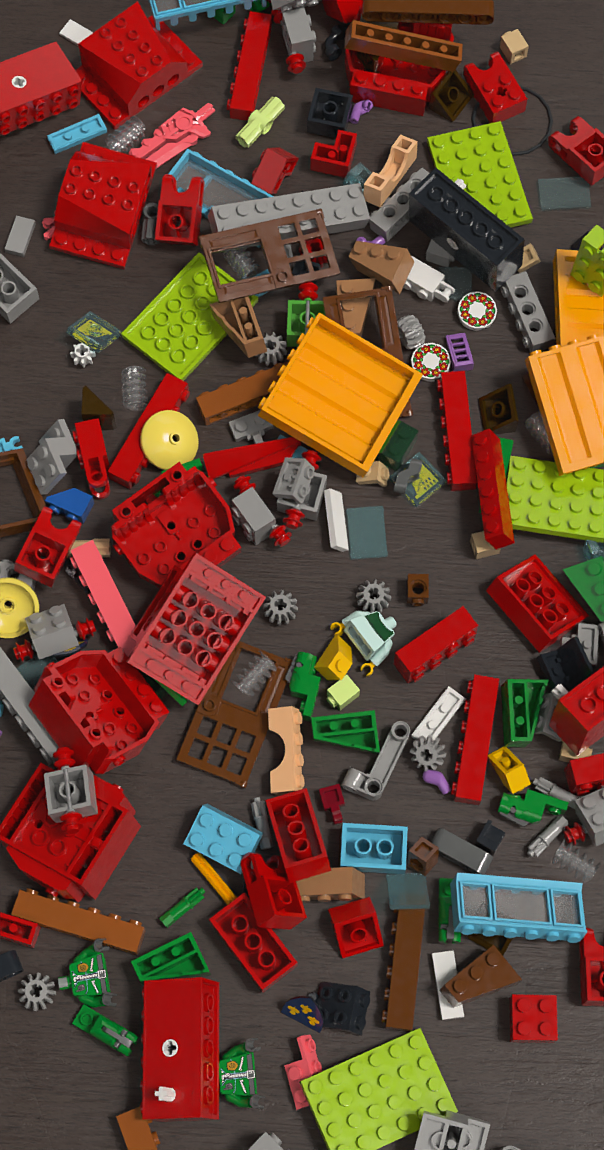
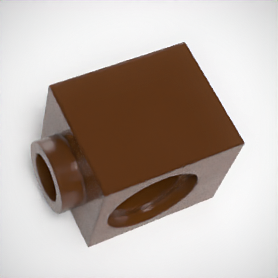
M408 574L407 604H412V606L428 604L429 574ZM421 588L423 593L416 594L413 592V589Z
M421 837L408 852V865L426 876L438 863L439 847Z

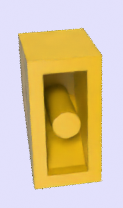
M335 635L314 668L327 680H342L352 665L351 647L339 635Z
M502 747L488 755V759L502 783L512 794L523 790L531 784L524 764L507 747Z

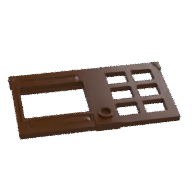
M322 209L198 236V242L203 250L218 303L340 275ZM315 220L318 232L303 235L299 223ZM293 224L297 237L282 240L278 228ZM320 238L324 250L308 253L305 241ZM260 242L269 274L221 285L211 253ZM299 243L302 255L287 258L284 246ZM326 256L329 268L314 271L311 259ZM305 261L308 273L293 276L289 264Z
M392 286L322 298L325 316L345 327L341 301L374 297L382 343L381 349L404 362ZM410 398L399 417L413 416Z
M239 641L198 705L176 761L246 789L247 781L269 729L268 709L277 708L287 684L285 677L293 660L279 657ZM241 650L274 663L255 712L222 699ZM203 717L217 722L211 738L197 733ZM222 725L236 729L230 746L217 741ZM242 732L256 737L250 753L235 748ZM194 739L208 744L202 760L188 755ZM213 747L227 751L221 768L207 763ZM233 754L247 759L241 775L227 771Z

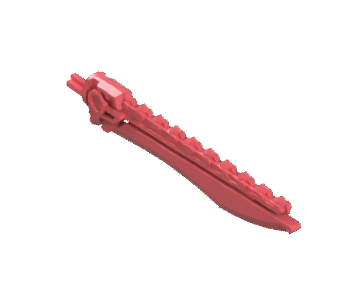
M207 103L196 113L186 108L180 109L161 124L158 129H155L153 138L143 139L141 142L142 147L131 148L129 155L157 162V168H159L188 147L196 145L198 138L204 139L211 135L203 121L215 112L213 105ZM54 217L44 218L42 221L44 229H49L44 233L46 241L53 236L55 229Z

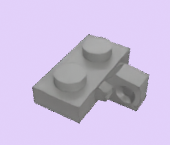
M260 410L229 422V427L236 442L247 438L248 441L253 440L254 444L264 442L262 436L265 435V431L273 429V425L258 416Z
M578 623L576 635H571V638H579L592 667H596L599 625ZM562 637L559 648L571 638Z

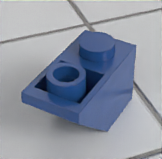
M76 488L48 496L45 499L47 507L53 510V514L59 515L60 513L65 515L69 521L77 520L84 524L94 505L93 496Z

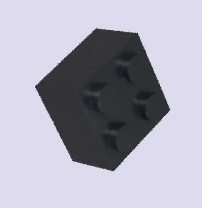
M316 88L307 119V132L336 138L338 130L347 131L352 111L353 95Z

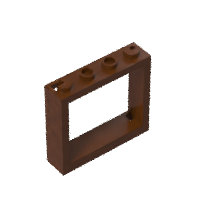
M23 448L0 452V467L13 464L34 518L0 525V537L31 531L43 507L46 506L28 467L27 457Z

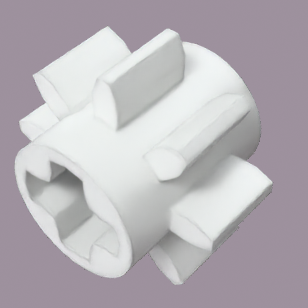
M83 341L81 344L73 345L75 352H70L71 358H74L75 365L79 363L85 368V365L93 364L91 357H96L95 351H92L93 348L84 344Z

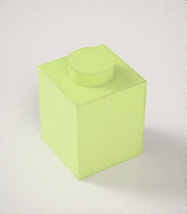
M345 675L342 680H339L327 689L328 697L326 699L333 708L337 707L341 711L360 695V690L348 675Z

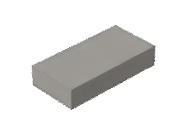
M16 216L5 246V253L21 257L25 256L36 225L35 220Z

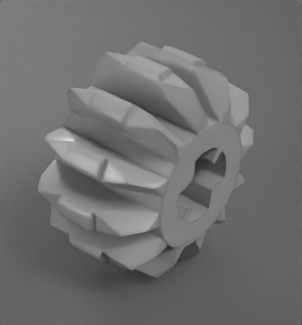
M414 315L404 316L397 321L400 341L408 350L417 348L425 342L422 324L419 323V320Z
M265 332L263 339L267 352L255 357H258L260 363L265 361L266 366L270 362L276 365L277 360L282 362L284 360L283 356L287 355V350L285 349L287 343L283 341L281 335L276 337V334L273 332L271 336H268Z
M373 579V584L366 580L365 586L360 585L358 588L360 592L356 593V598L359 599L357 604L358 606H363V611L370 609V613H373L377 609L379 613H382V607L388 608L389 604L387 601H391V596L388 594L390 589L388 587L384 588V582H380L378 585L376 579ZM370 595H377V599L375 597L374 599H371Z
M280 590V595L273 591L272 597H266L267 603L263 604V609L266 610L264 616L270 617L269 622L273 623L277 620V625L280 626L282 620L288 625L289 618L295 619L296 615L294 612H298V607L295 605L297 600L295 598L291 599L292 594L290 592L285 596L284 590ZM278 605H283V610H278Z
M430 734L427 740L423 735L420 736L419 741L415 740L413 742L414 748L410 749V753L414 754L411 761L418 760L416 767L420 768L421 765H424V771H427L429 767L436 770L437 764L442 765L444 763L442 758H445L447 754L442 751L445 745H438L440 738H436L433 741V737ZM426 749L429 750L431 756H427V752H425Z
M37 973L34 980L33 976L29 974V983L24 980L21 981L25 989L20 988L18 992L25 995L21 996L19 1000L20 1002L27 1001L25 1004L27 1009L33 1004V1010L38 1011L40 1004L42 1009L45 1010L47 1007L44 1002L53 1003L49 995H56V991L49 989L53 988L55 984L54 982L47 983L49 981V976L47 975L41 980V974ZM38 987L39 989L42 988L39 997L35 995L32 996V994L35 992L34 988Z

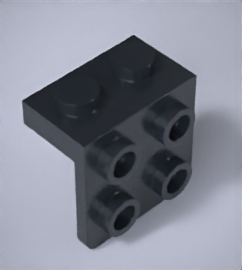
M572 637L557 650L540 654L537 657V661L546 680H548L551 691L558 684H562L567 691H570L594 673L578 637Z
M321 982L316 1003L323 1013V1027L344 1030L354 1035L362 1036L366 1025L367 1007L370 1004V991L353 985Z

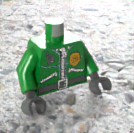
M106 938L96 939L94 944L85 948L73 959V963L69 965L70 975L58 977L60 990L72 988L75 998L93 1008L103 1006L115 1007L117 1003H111V998L117 996V994L110 992L105 955L100 953L109 950V946H102L103 941L107 940Z
M249 1038L246 1042L234 1046L219 1061L221 1095H224L226 1101L240 1108L253 1107L264 1109V1106H259L258 1104L259 1099L265 1098V1096L257 1095L254 1051L261 1050V1047L254 1048L253 1046L254 1041L258 1040V1038Z

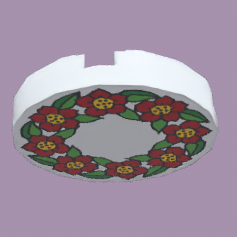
M478 291L465 295L459 302L457 309L462 325L475 331L490 327L497 313L496 304L493 299L486 293Z
M426 343L419 346L413 352L411 359L412 368L423 374L421 380L428 382L440 379L441 372H449L451 364L450 355L447 350L435 343Z

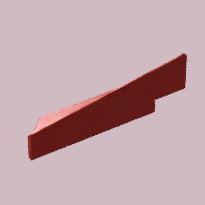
M288 437L203 454V459L208 476H211L213 480L228 473L230 478L282 466L285 457H293L298 446H301V441L294 437Z

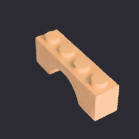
M403 135L398 137L391 147L388 160L379 174L372 172L364 183V198L366 202L378 207L383 205L417 158L418 141Z
M293 706L268 709L269 730L279 734L285 744L283 761L276 769L270 771L271 793L281 796L301 790L305 784L302 775L304 758L301 754L303 736L300 733L302 714L299 709Z

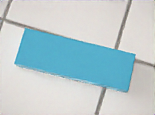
M97 114L47 135V139L54 153L57 154L107 133V128L100 115Z

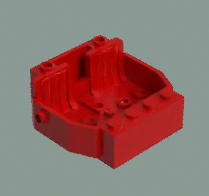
M362 4L359 7L358 14L354 17L356 21H360ZM399 22V30L454 42L453 24ZM346 49L345 70L350 86V95H353V102L358 103L363 100H370L374 107L424 116L426 103L430 102V94L448 72L442 69L386 57L383 59L379 74L365 71L354 50Z
M180 461L112 510L114 520L116 521L111 526L112 538L115 543L113 545L114 549L119 555H124L140 578L158 588H161L174 565L183 570L194 552L220 568L240 554L242 547L234 538L235 529L230 507L216 490L217 484L211 476L207 477L196 466L186 471ZM162 490V495L156 498L155 494ZM169 523L175 524V528L172 530L167 526ZM199 541L202 543V546L196 548L194 543ZM180 553H183L185 555V559L179 560L177 556Z
M121 647L109 653L105 650L80 651L57 663H49L44 668L34 688L35 694L28 705L58 747H68L75 752L74 756L71 757V759L76 761L73 767L86 764L88 767H91L95 774H104L139 755L152 733L160 728L170 713L138 669L126 662L128 656Z
M40 763L1 823L0 843L6 847L18 868L28 878L47 888L45 891L56 898L60 895L65 899H73L79 903L83 896L87 895L96 900L141 828V825L134 818L136 811L120 786L114 783L110 784L93 775L98 814L82 817L78 822L83 823V828L79 829L78 833L68 834L61 829L65 822L55 823L48 815L44 780L45 773L61 769L54 770Z

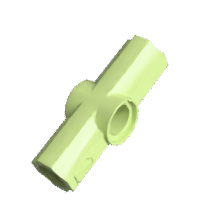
M271 97L260 110H255L250 115L248 123L236 135L240 145L249 148L261 134L264 135L270 130L273 121L285 109V105L279 98Z

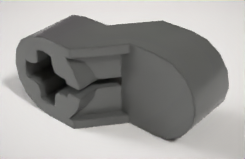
M411 458L409 468L398 473L394 492L405 494L408 483L419 479L423 464L422 460Z

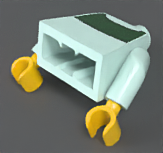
M355 611L342 619V623H332L330 629L334 630L339 627L340 630L334 633V636H342L344 631L366 661L371 660L370 663H365L361 666V671L365 667L371 668L370 673L366 675V677H369L373 674V668L378 666L389 655L393 644L391 639L395 635L392 629L396 627V621L391 616L384 619L377 611L373 613Z

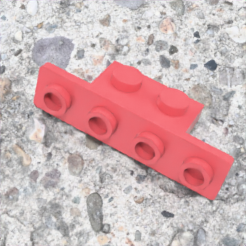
M311 1035L297 1037L302 1060L284 1065L296 1110L309 1106L299 1082L322 1072V1065L318 1061L315 1051L316 1044Z

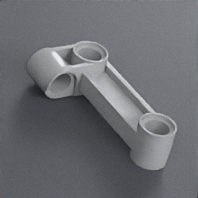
M403 721L394 723L370 774H365L350 767L341 786L369 800H378L382 796L409 739V725ZM403 729L406 735L399 737L395 734V730ZM370 785H376L378 786L379 791L377 793H371L369 792L368 787Z

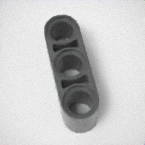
M442 828L437 829L431 840L432 844L439 847L440 856L473 874L485 875L493 860L489 853Z

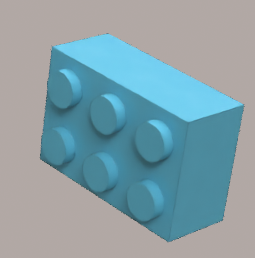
M204 804L184 841V845L242 874V858L248 852H255L264 833L209 804Z
M343 823L340 867H353L360 872L405 874L408 827Z

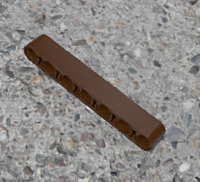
M362 0V18L366 21L489 25L494 22V1Z

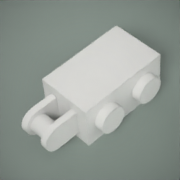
M411 256L414 260V265L403 288L414 291L424 300L427 299L432 302L434 297L447 303L449 296L454 294L455 289L444 282L445 275Z

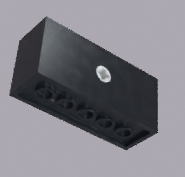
M435 168L409 193V221L496 292L522 266L525 239L464 191L466 184L462 179H457L453 182Z

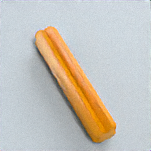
M198 852L192 856L191 861L226 904L228 905L237 898L236 895L202 854Z

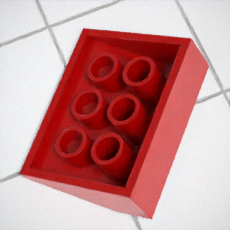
M536 554L497 576L486 590L539 653L553 645L589 616Z

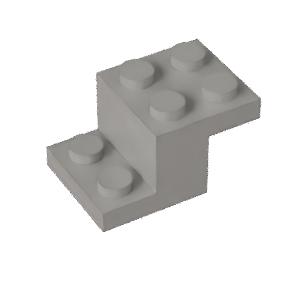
M64 419L57 420L39 440L40 445L26 459L41 495L48 494L67 473L66 467L78 456L77 447Z
M446 1110L445 1116L424 1111L414 1150H484L490 1122Z

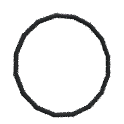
M520 86L522 90L539 98L547 109L549 126L547 134L539 144L526 151L511 152L512 156L529 154L541 147L550 136L553 124L550 107L542 96L523 86ZM479 102L475 104L472 114L473 127L477 126L475 117Z

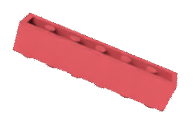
M91 540L70 550L73 555L70 557V560L75 569L79 567L82 573L79 578L83 586L88 585L91 591L88 597L92 605L97 604L100 610L97 612V615L102 624L106 622L109 628L106 633L110 641H115L118 648L121 647L129 657L137 644L130 637L136 625L94 541Z

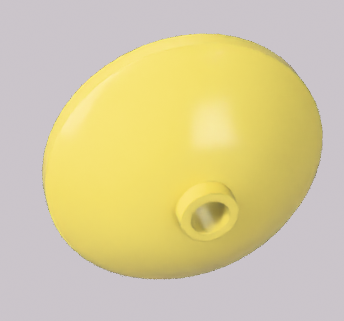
M164 410L152 415L145 422L140 436L141 447L145 457L151 464L162 470L171 468L179 461L181 464L192 461L198 450V434L194 424L185 415L173 410ZM173 435L177 437L176 442H174L172 439Z
M0 578V637L15 638L29 631L25 618L33 613H39V601L36 593L27 583L16 578ZM10 601L12 605L6 606L5 602Z

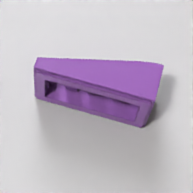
M466 334L447 335L445 338L453 371L473 370L474 363ZM462 339V342L452 343V341H451V340ZM463 346L464 348L454 349L453 347ZM465 352L462 355H455V353ZM466 358L465 361L457 362V359Z

